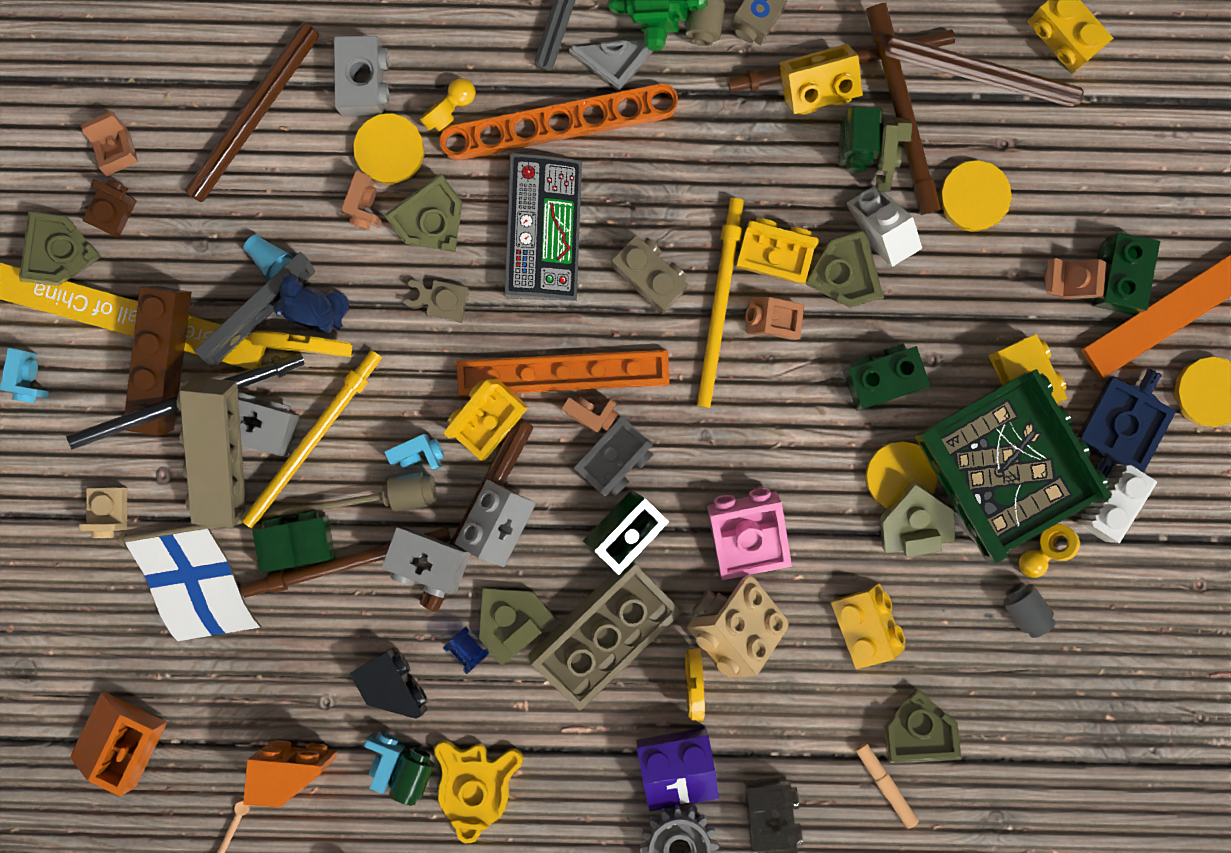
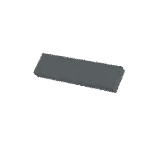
M299 252L194 350L211 368L220 363L274 312V304L281 296L280 282L284 275L291 272L298 276V280L304 284L315 273L311 262L305 255Z

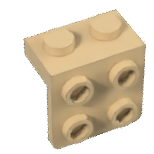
M747 576L742 578L717 615L694 617L687 626V629L696 638L698 646L707 651L717 663V668L728 678L750 677L759 674L788 629L789 622L755 578Z

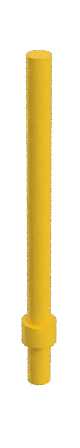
M730 198L726 225H722L720 240L723 241L697 400V406L703 408H711L737 243H741L743 228L740 227L744 200L740 198Z
M370 350L355 371L351 370L343 380L345 382L344 386L241 519L245 525L252 529L356 392H362L368 384L366 379L382 359L379 354Z

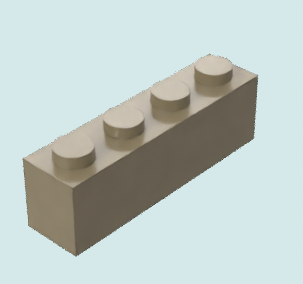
M194 377L179 391L177 396V408L182 414L180 442L185 448L183 475L187 478L188 482L186 507L190 510L191 524L233 528L246 513L237 381Z

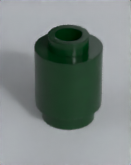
M410 748L409 752H401L389 782L391 789L389 797L404 805L413 806L416 804L417 799L422 798L435 766L430 760L429 753L418 748Z

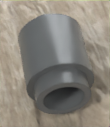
M1018 583L1006 592L1007 598L1003 602L1004 606L1024 633H1028L1031 638L1040 637L1055 626L1056 622L1052 618L1054 615L1053 611L1033 584L1025 585L1024 583Z

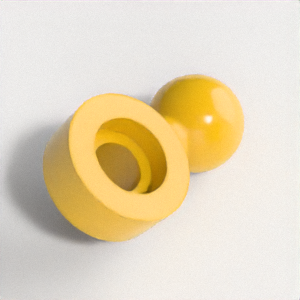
M465 78L453 80L448 86V95L434 104L419 118L428 130L435 127L438 132L455 119L451 113L455 110L456 106L464 107L473 102L476 91L471 81Z
M1056 524L1045 530L1040 539L1041 549L1028 550L1021 555L1019 559L1021 572L1027 577L1038 578L1047 571L1049 560L1066 561L1073 558L1080 548L1078 534L1063 524ZM1065 537L1067 539V546L1059 550L1056 547V542L1059 538Z

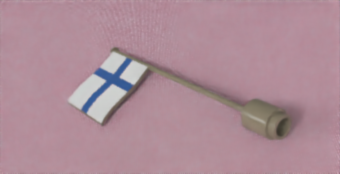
M423 472L388 477L387 485H382V493L265 512L260 520L383 500L385 506H391L393 512L428 507L430 502H436L437 500L436 485L433 475H424ZM241 519L238 521L237 524H242V523H243V522L241 521ZM194 524L129 536L126 533H122L118 537L119 545L128 547L145 575L159 614L177 641L262 627L246 605L231 564L210 530L219 528L217 526Z

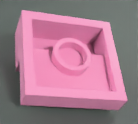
M757 488L749 492V497L735 499L733 495H722L714 499V504L707 505L722 581L792 566L782 502L776 491L770 492L768 488Z

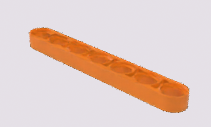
M656 84L452 125L442 132L440 146L448 158L452 160H465L664 120L675 113L678 105V95L671 86ZM656 94H668L671 97L672 105L667 110L656 109L652 104V99ZM624 100L634 101L637 104L638 111L632 117H624L618 111L619 104ZM590 107H598L604 114L603 119L597 124L587 123L583 117L584 112ZM553 115H566L569 119L568 127L563 131L553 130L549 125ZM523 120H528L535 126L534 133L528 138H521L515 133L516 125ZM489 127H494L501 133L499 141L493 145H487L481 141L482 132ZM454 134H460L466 138V145L459 152H453L447 148L448 138Z

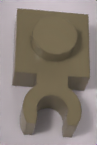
M434 280L432 290H429L419 281H408L407 285L410 288L418 289L420 295L414 301L404 299L403 303L406 306L418 309L427 305V316L458 323L463 322L470 290L468 287Z

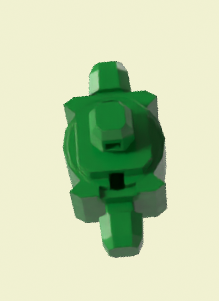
M609 0L608 4L612 12L616 14H629L635 24L640 23L646 47L648 50L658 51L662 50L665 46L667 33L678 32V22L686 21L688 8L690 11L701 10L707 7L708 0Z

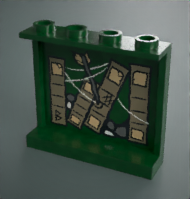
M1037 369L1019 375L914 435L986 562L996 564L1009 557L1008 551L1098 500L1107 501L1111 498L1106 489L1109 487L1106 477L1099 469L1093 467L1088 458L1090 456L1088 446L1080 437L1075 436L1070 427L1072 423L1070 415L1063 406L1057 405L1051 394L1053 392L1051 382L1043 373L1039 374Z

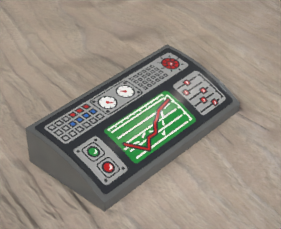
M510 154L505 296L507 299L577 301L582 161L542 155Z

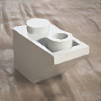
M876 185L847 202L848 209L861 230H866L868 241L873 249L892 267L922 249L913 217L885 192L878 191Z

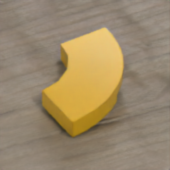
M267 331L253 332L251 345L278 350L306 352L333 357H351L353 347L349 342Z

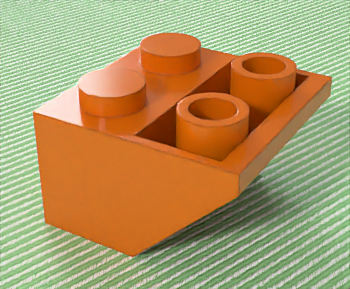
M101 692L70 759L87 781L121 797L137 786L167 722L115 696Z
M270 741L269 745L261 748L247 759L243 805L281 808L337 758V751L327 750V745L306 744L305 748L291 747L292 743L289 741Z

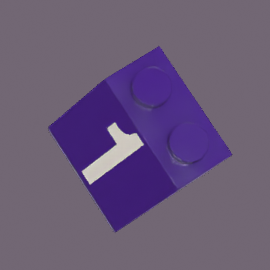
M706 727L636 740L649 812L661 810L662 808H672L675 805L683 806L719 799L716 772Z

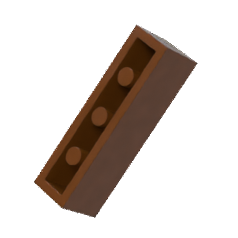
M161 286L140 287L124 415L178 396L192 292ZM176 412L127 429L126 431L154 436L174 431Z

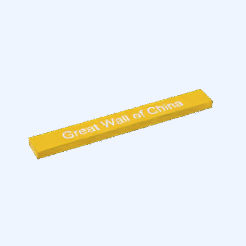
M0 263L1 300L134 337L138 301L67 281L60 286L20 282L21 268ZM189 316L184 351L197 354L194 350L214 333L221 324ZM250 333L222 362L246 369H253L261 366L266 347L251 345L253 333Z

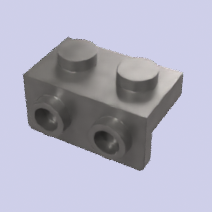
M621 416L574 469L604 497L609 492L616 496L629 482L625 475L631 468L635 466L640 470L654 455L649 451L653 443Z

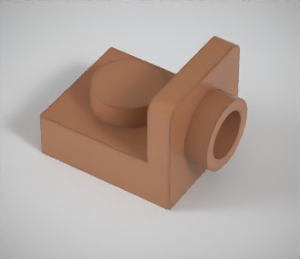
M355 171L341 211L350 218L348 223L364 230H369L370 225L380 228L382 221L379 217L365 212V208H370L374 202L377 191L373 187L375 182L369 175L359 171Z
M1050 258L1048 260V270L1044 277L1046 293L1061 299L1103 297L1106 262L1100 259L1066 262L1058 258Z
M772 297L751 299L745 316L747 323L746 333L799 340L801 337L804 304Z
M579 397L577 401L568 398L561 409L563 413L596 434L599 433L601 428L608 431L619 414L614 411L617 402L610 399L600 416L594 414L597 407L582 397Z

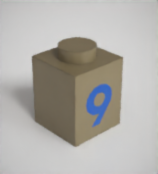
M744 0L734 16L732 28L735 29V33L742 40L748 43H753L754 41L761 46L783 13L787 0Z

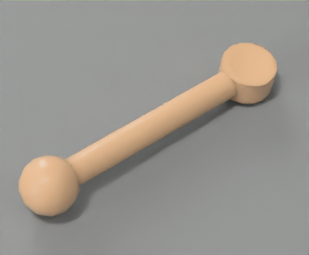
M243 800L235 805L236 814L217 853H225L242 816L250 810V805H243Z

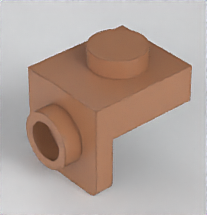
M107 112L81 124L82 132L93 145L98 167L105 176H109L138 162L130 132L114 112Z

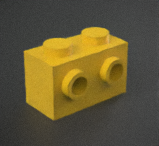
M1048 0L1027 21L1036 34L1072 74L1114 39L1081 0Z
M848 44L779 62L785 102L794 114H811L817 111L819 107L830 104L844 105L849 103L852 98L863 96L858 54Z

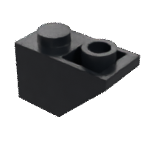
M394 648L349 673L368 706L414 719L421 717L427 711L425 704L428 703V699L424 690L419 684H413L408 675L411 669L406 658L401 652L397 654Z

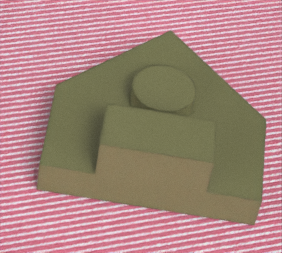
M893 115L882 116L881 155L876 158L877 170L883 171V175H876V189L878 191L890 192L895 167H900L902 148L898 145V141L911 142L912 122L909 118L894 117Z
M441 173L384 214V216L405 244L455 252L463 202Z
M29 210L19 276L20 282L60 286L100 259L99 252L91 243L89 244L67 216Z
M863 229L830 239L805 284L848 308L883 299L884 296L866 230Z
M913 479L903 489L904 493L892 507L889 506L880 516L882 548L885 553L904 551L906 557L940 552L942 551L943 543L955 542L954 511L952 507L941 498H937L924 489L922 485Z
M483 588L479 640L503 666L556 620L554 614L534 591Z
M916 688L884 726L887 763L961 760L958 722L936 706L919 688Z

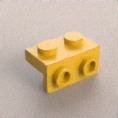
M757 218L756 222L749 221L746 226L736 268L804 285L813 252L817 247L819 239L811 237V232L806 229L791 227L790 231L777 228V223L772 220Z
M499 379L481 380L470 391L469 397L471 399L465 407L458 408L448 418L447 423L449 426L443 433L448 439L456 438L480 461L488 458L529 408Z
M880 583L872 585L867 590L840 597L831 602L856 669L895 660L905 650L904 633L901 627L896 625L891 613V599L886 592H883Z

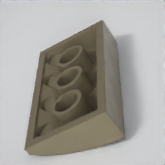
M633 561L619 575L614 571L528 654L531 665L581 711L667 628L682 611Z

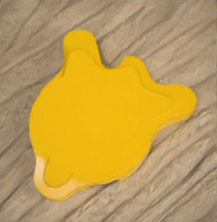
M442 740L434 748V755L439 761L442 770V777L438 787L439 807L443 809L445 815L451 820L450 823L455 828L457 838L463 843L470 844L478 839L482 831L503 815L510 794L509 780L521 767L524 756L518 749L511 748L497 759L489 760L487 758V749L482 743H477L461 750L451 741Z

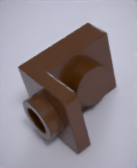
M109 178L105 184L93 179L91 186L95 187L97 192L82 221L119 238L137 200L126 195L129 188Z

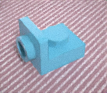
M8 348L0 390L13 392L12 400L35 403L36 397H49L50 391L30 388L31 381L35 379L38 371L36 353Z
M426 434L385 451L390 465L401 464L402 469L422 460L420 454L425 453L432 470L443 467L440 459L444 458V453L436 438L431 440L429 435Z
M378 732L376 735L372 733L366 738L363 745L370 750L383 754L382 756L377 755L369 771V776L374 777L369 789L382 794L388 789L400 754L405 748L404 745L397 743L398 738L391 734Z

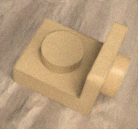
M87 488L86 524H79V531H91V538H114V531L127 530V488Z

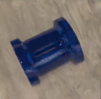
M465 626L443 649L446 652L450 651L464 666L463 671L468 674L490 652L487 648L482 649L468 634L469 629Z

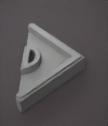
M619 40L580 47L574 45L569 49L570 55L617 92L622 91L653 52L648 50L644 40Z

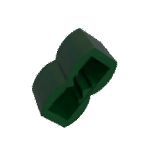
M854 106L846 111V117L840 122L839 166L846 167L845 171L850 173L866 172L868 167L874 165L875 159L880 157L883 116L881 108Z
M318 511L296 515L297 522L284 524L283 517L261 521L262 528L252 530L259 572L273 571L336 558L328 516L319 518Z

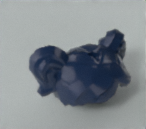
M289 272L283 276L280 282L281 296L273 307L276 316L280 317L283 312L284 317L289 322L304 325L318 332L323 330L325 333H330L333 327L339 330L343 326L342 319L349 311V299L344 293L337 290L323 293L312 287L303 286V283L298 280V276Z

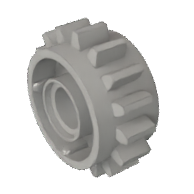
M675 805L672 812L662 808L661 817L656 819L651 816L649 818L651 830H642V837L648 842L640 844L641 853H675L670 849V845L678 839L689 843L688 849L682 853H712L711 851L719 849L718 840L710 839L716 834L714 826L705 827L708 821L706 815L702 814L697 818L694 808L691 806L687 812L681 811L679 805Z

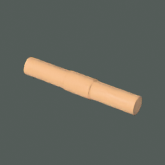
M867 742L859 745L855 749L856 753L906 828L910 829L916 826L919 820Z

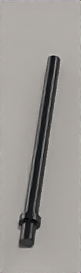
M300 352L283 358L275 356L267 364L222 380L237 381V387L240 389L275 375L278 378L286 376V371L303 366L305 363ZM177 396L67 435L66 438L69 446L73 450L179 411L177 408Z

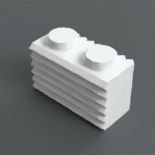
M1114 465L1107 477L1109 487L1106 489L1111 498L1107 501L1098 500L1089 505V507L1084 508L1085 513L1081 514L1082 519L1077 520L1079 526L1105 542L1120 544L1157 484L1156 480L1132 465Z

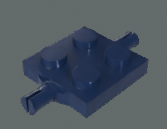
M1147 369L1139 386H1130L1115 377L1108 378L1077 436L1101 457L1096 468L1104 474L1106 479L1114 464L1132 465L1144 473L1176 413V410L1161 403L1152 394L1159 379L1162 377L1155 370Z

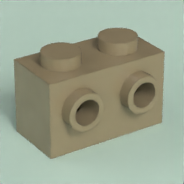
M636 235L614 257L612 268L663 315L687 290L689 285L685 281L687 275L674 262L668 265L659 257L662 251L649 238L643 241Z

